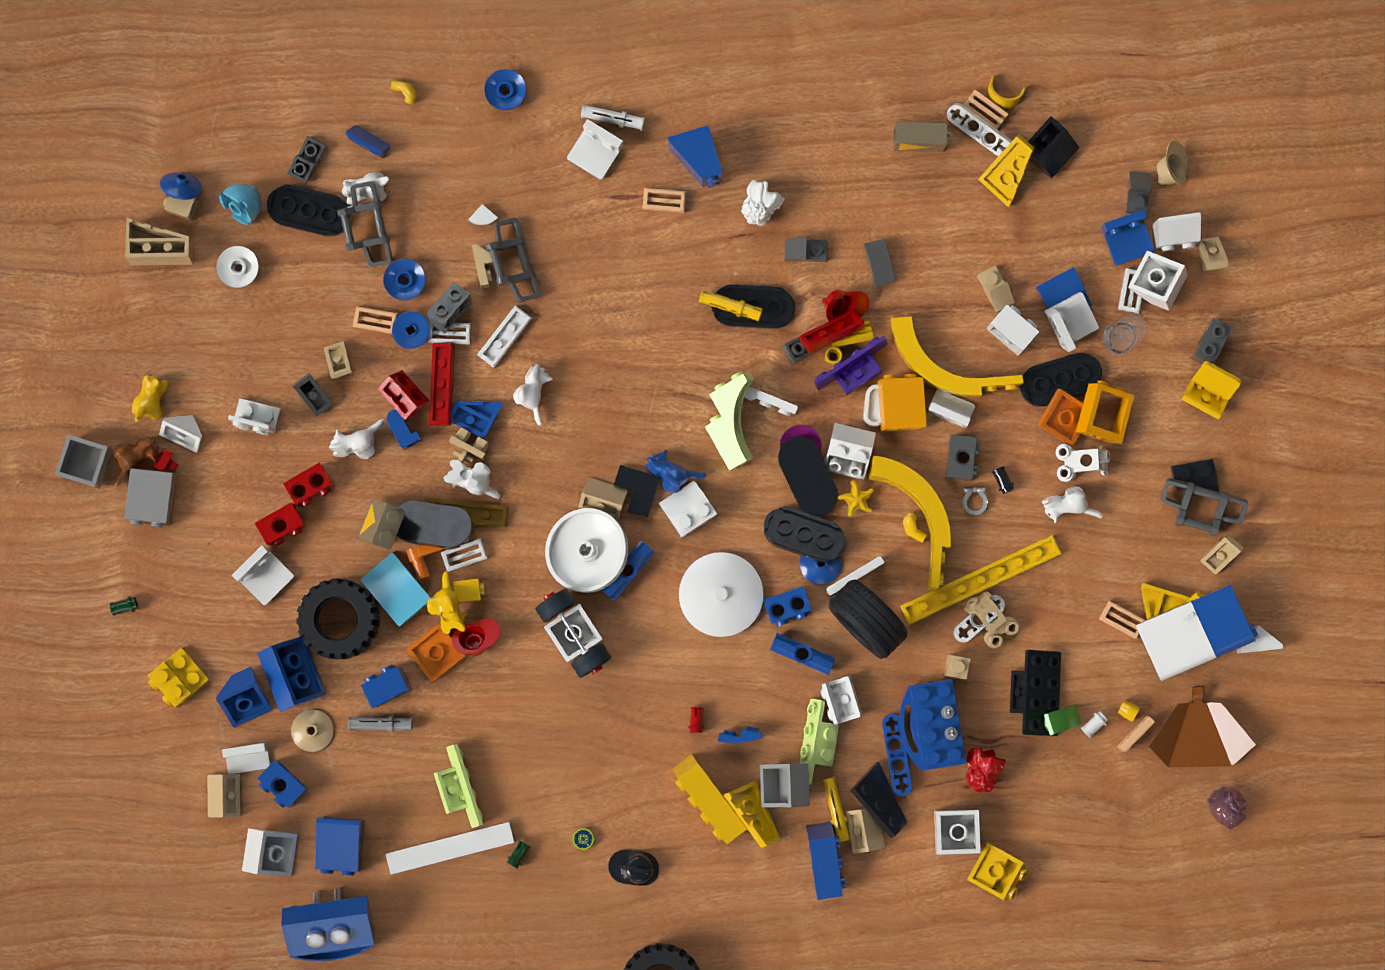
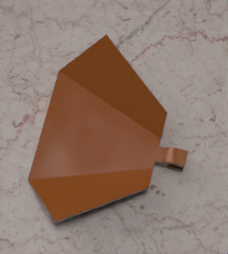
M1192 687L1193 703H1178L1149 748L1167 767L1233 766L1256 744L1222 703H1202L1203 687Z

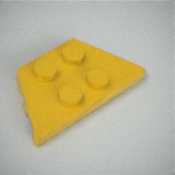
M1141 583L1147 620L1181 606L1190 598Z

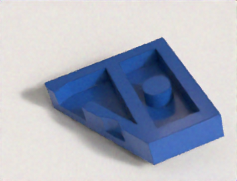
M456 401L452 409L451 423L485 440L503 403Z

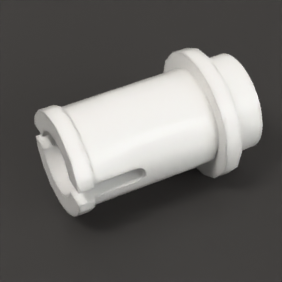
M1099 711L1097 714L1094 713V717L1081 729L1091 738L1103 725L1106 726L1108 719Z

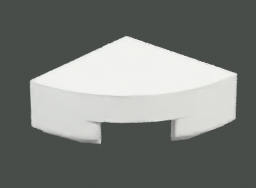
M482 204L468 220L475 225H488L497 221L498 217Z

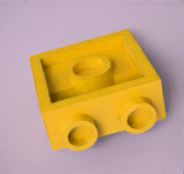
M180 648L165 662L163 661L147 675L150 678L148 681L150 686L155 691L159 689L164 694L162 699L169 707L172 705L179 707L210 680L183 648Z
M987 842L967 880L1008 902L1009 899L1012 900L1017 894L1018 888H1016L1018 881L1025 879L1028 873L1026 869L1027 864Z

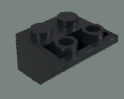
M1052 116L1047 119L1028 141L1034 147L1030 160L1051 179L1080 148L1067 129Z

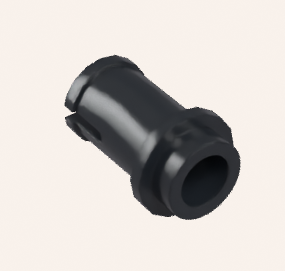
M1004 466L992 471L1000 487L999 492L1002 491L1003 494L1014 490V482L1011 483Z

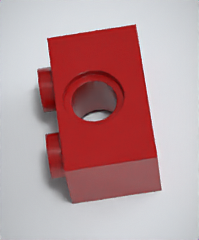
M292 502L255 522L266 545H273V547L285 542L284 538L289 535L294 537L303 532L302 528L306 526L298 509ZM284 520L287 524L286 529L279 532L276 528L277 523Z

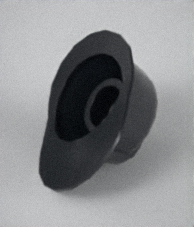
M620 850L610 858L608 870L611 877L617 882L647 886L657 878L659 864L656 858L649 853Z

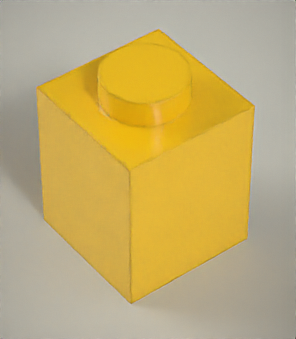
M480 579L453 582L454 592L459 598V603L481 601L482 596L485 595L484 583H480Z

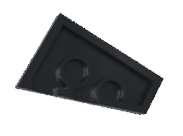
M878 761L869 768L850 791L892 838L900 832L907 821Z

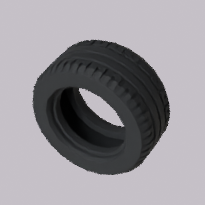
M856 579L848 581L829 601L828 607L837 620L856 640L880 659L887 658L907 638L908 630L899 617L872 590Z

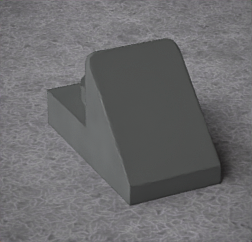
M1129 172L1125 213L1132 214L1144 209L1147 215L1149 193L1152 190L1150 173Z
M807 237L785 240L784 261L826 262L827 240H807Z
M310 373L292 385L316 417L333 405L332 401Z

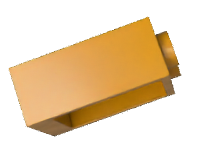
M1104 381L1088 384L1076 432L1110 444H1122L1135 395L1127 393L1128 390L1125 388L1109 387L1110 384ZM1101 392L1121 398L1112 432L1093 426Z

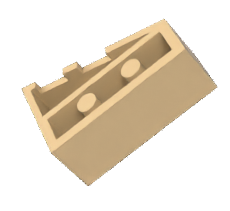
M126 218L125 258L130 266L193 265V243L189 236L166 229L162 230L152 227V225L142 224Z

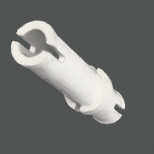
M585 104L581 112L582 118L585 117L616 124L620 128H624V126L635 128L641 131L645 121L644 117L629 115L625 111L620 113ZM594 113L603 114L611 117L601 116ZM615 118H621V119H625V120H630V121H632V122H628V121H624V120H619V119H615Z

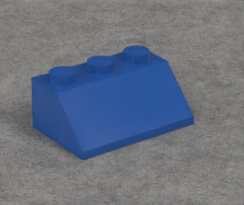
M302 637L272 645L257 653L280 712L326 695L310 651L304 644Z

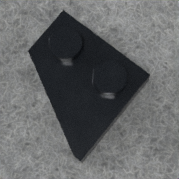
M1213 459L1170 467L1173 479L1192 482L1195 486L1219 492ZM1174 486L1175 488L1185 490V488Z

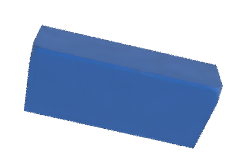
M354 125L345 133L349 140L380 158H384L390 148L388 143L357 125Z

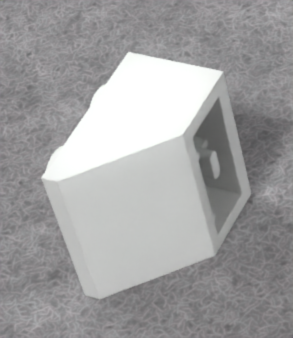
M835 423L825 460L829 472L864 480L876 433Z

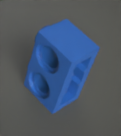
M804 586L763 600L771 624L776 623L777 627L789 623V618L796 616L798 620L809 616L808 612L812 610ZM793 599H802L804 607L800 610L794 609L792 606ZM781 605L784 608V614L780 617L774 616L772 613L773 606Z

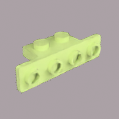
M810 699L807 708V722L804 727L803 746L800 750V763H808L809 785L812 784L815 764L833 766L839 725L822 722L825 701Z
M458 744L448 746L446 749L452 768L434 773L446 814L465 808L471 827L483 825V815L477 807L476 793L471 788L469 782L470 774L463 763V752L458 747Z

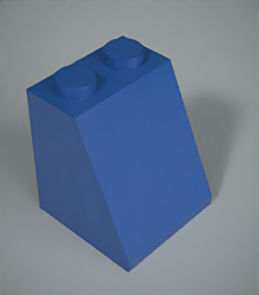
M708 125L668 137L669 150L702 187L712 188L719 185V182L722 181L723 172Z
M332 817L317 818L315 869H321L323 874H333L334 870L342 871V875L352 876L355 875V872H359L361 868L364 820Z

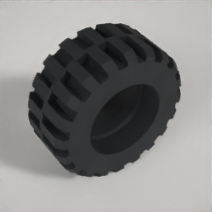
M335 578L319 582L320 584L309 589V593L301 599V606H298L297 612L299 613L298 618H296V624L299 626L298 632L300 637L303 638L304 644L314 653L325 658L339 660L350 659L353 656L363 653V650L370 647L372 640L378 634L377 628L380 626L379 608L376 606L374 597L364 587L350 580ZM336 599L346 600L351 603L358 614L356 629L350 636L343 639L328 637L323 633L319 625L321 609L325 604Z
M663 943L648 945L638 950L628 960L624 970H648L656 965H667L675 970H700L693 957L684 949H680L673 944Z

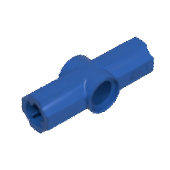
M640 541L628 555L625 564L631 565L634 568V573L631 576H624L621 572L619 577L608 587L602 589V591L615 601L655 551L643 541Z
M778 633L770 648L773 652L829 675L835 660L832 656ZM805 648L808 651L807 659L800 660L797 657L798 649Z

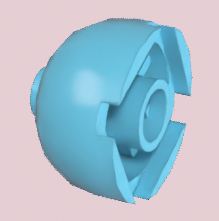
M242 183L232 184L219 196L224 209L226 210L229 207L234 212L231 216L244 225L253 222L261 211V199L258 190L254 186Z

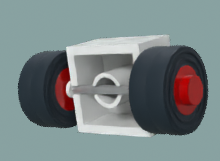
M567 588L557 593L553 591L543 598L544 601L535 610L544 623L558 617L544 626L566 662L569 663L574 660L571 666L580 678L589 673L594 675L602 670V665L611 659V655L603 644L597 645L603 639L582 606L578 604L566 613L564 612L576 603Z

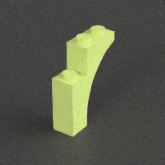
M740 371L731 377L732 381L727 384L725 382L718 384L714 387L715 391L709 394L720 414L711 418V423L705 426L729 470L736 469L754 458L745 442L741 426L743 399L747 389L754 380L751 372L743 374Z

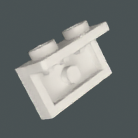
M851 675L822 684L821 694L823 699L827 701L829 707L827 709L830 721H833L834 725L863 716Z

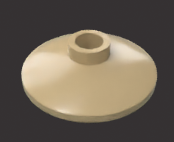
M312 709L300 713L295 718L291 727V734L299 748L308 752H316L324 749L331 742L334 727L328 715L322 711ZM311 726L315 728L313 735L308 733V728Z

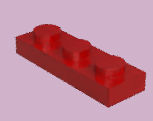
M852 310L800 335L799 338L801 344L810 353H814L865 328L864 321Z

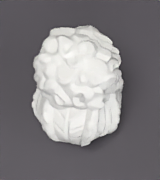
M752 180L747 187L748 197L744 200L741 212L749 224L762 226L770 220L771 215L776 209L780 208L785 199L777 192H768L767 181L757 182Z

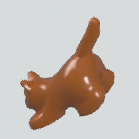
M154 436L141 439L135 445L123 443L116 447L114 456L121 469L115 478L114 484L116 487L119 486L130 468H133L142 459L151 458L153 461H157L156 456L159 447L157 444H154Z

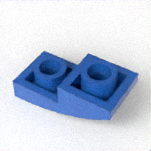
M747 726L746 730H741L740 737H736L737 732L724 730V734L719 733L718 741L725 743L750 742L762 738L763 733H759V728Z

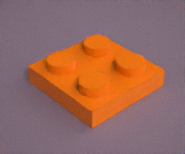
M1057 389L1037 425L1073 447L1080 433L1076 432L1083 403L1062 389Z
M440 623L406 649L432 683L466 657L465 654L459 653L454 649L452 638L449 634L442 631Z

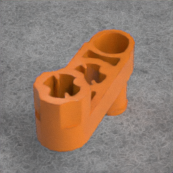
M420 545L406 550L409 561L413 564L417 580L430 577L424 560L426 556L447 549Z

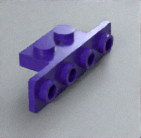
M883 335L880 338L872 339L867 347L857 349L847 360L837 362L829 372L825 371L819 374L816 378L817 380L814 381L816 388L820 390L836 379L846 395H849L881 374L882 370L872 355L888 345L886 337Z

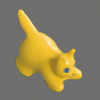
M157 375L144 376L141 392L134 399L131 409L135 415L136 422L142 420L144 416L150 417L152 420H157L162 416L163 408L160 405V399L168 389L169 383L167 380L161 381Z
M445 571L442 577L443 589L428 599L427 609L431 615H440L441 629L444 633L449 634L452 628L465 631L464 620L467 613L460 612L459 598L451 590L449 574Z

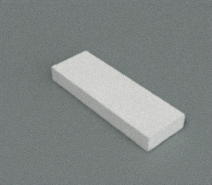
M515 305L477 356L495 368L532 320V317Z
M877 557L826 588L827 594L830 597L845 586L848 581L858 580L884 564L883 559Z

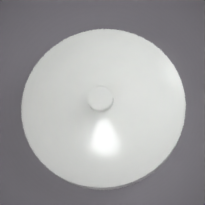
M593 508L577 509L560 518L551 529L545 546L546 563L552 576L564 587L581 593L596 592L612 584L623 571L628 557V541L622 526L609 514Z
M719 552L708 554L696 560L685 572L679 588L680 606L688 622L700 632L715 637L732 636L744 631L757 618L763 603L762 582L754 567L745 559L731 553Z

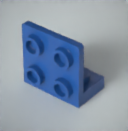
M1144 209L1102 225L1101 229L1115 266L1141 258L1147 251L1154 253V248L1144 220L1147 218Z

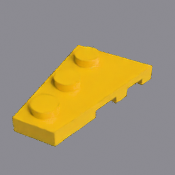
M1018 134L978 179L1008 207L1011 206L1034 147Z
M756 780L723 795L761 848L780 840L768 808L761 807V792Z

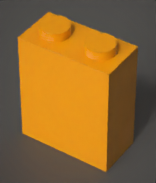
M906 374L904 378H896V375L883 376L884 379L878 381L881 431L922 430L926 428L923 377H917V374Z

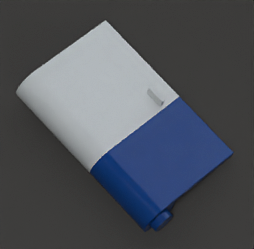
M1231 584L1136 624L1161 681L1256 641L1255 637L1259 636L1254 624L1249 625Z

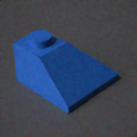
M252 667L231 675L216 697L217 702L233 728L272 710L263 687Z

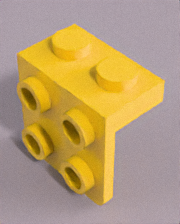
M1205 361L1190 380L1181 400L1219 419L1228 400L1240 386L1241 380L1235 375L1217 367L1215 364Z

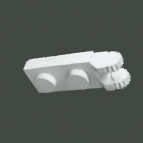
M749 387L744 396L745 399L747 398L750 401L759 399L760 405L770 409L772 405L780 408L778 412L789 417L791 413L796 414L798 406Z

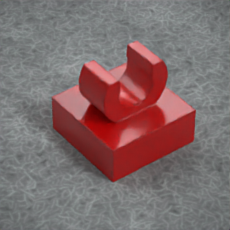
M163 448L153 466L163 472L165 467L175 471L179 464L171 460L173 453Z

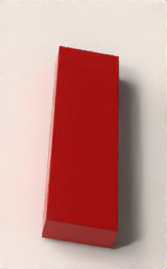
M453 342L432 344L430 426H451L455 344Z

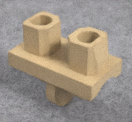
M460 428L455 437L451 436L449 442L463 449V452L457 449L453 452V455L457 456L460 462L466 461L472 464L474 458L468 456V453L484 461L487 456L485 454L488 446L487 441L478 437L472 447L467 444L471 433L463 428Z

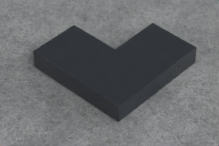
M620 465L614 485L634 491L628 512L648 518L660 477Z

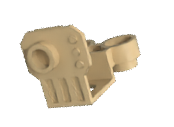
M985 591L977 597L971 598L964 610L968 614L975 613L987 630L984 636L985 643L991 648H998L1003 642L1002 634H1016L1019 630V623L1013 617H1005L991 600L992 595ZM996 612L998 617L993 622L988 623L986 620L988 613ZM1014 624L1013 629L1009 630V626ZM997 637L998 640L992 643L993 639Z

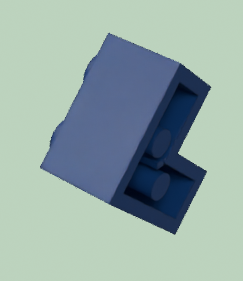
M390 665L381 669L382 674L378 675V677L374 674L364 679L365 683L361 687L371 708H376L412 690L401 667Z

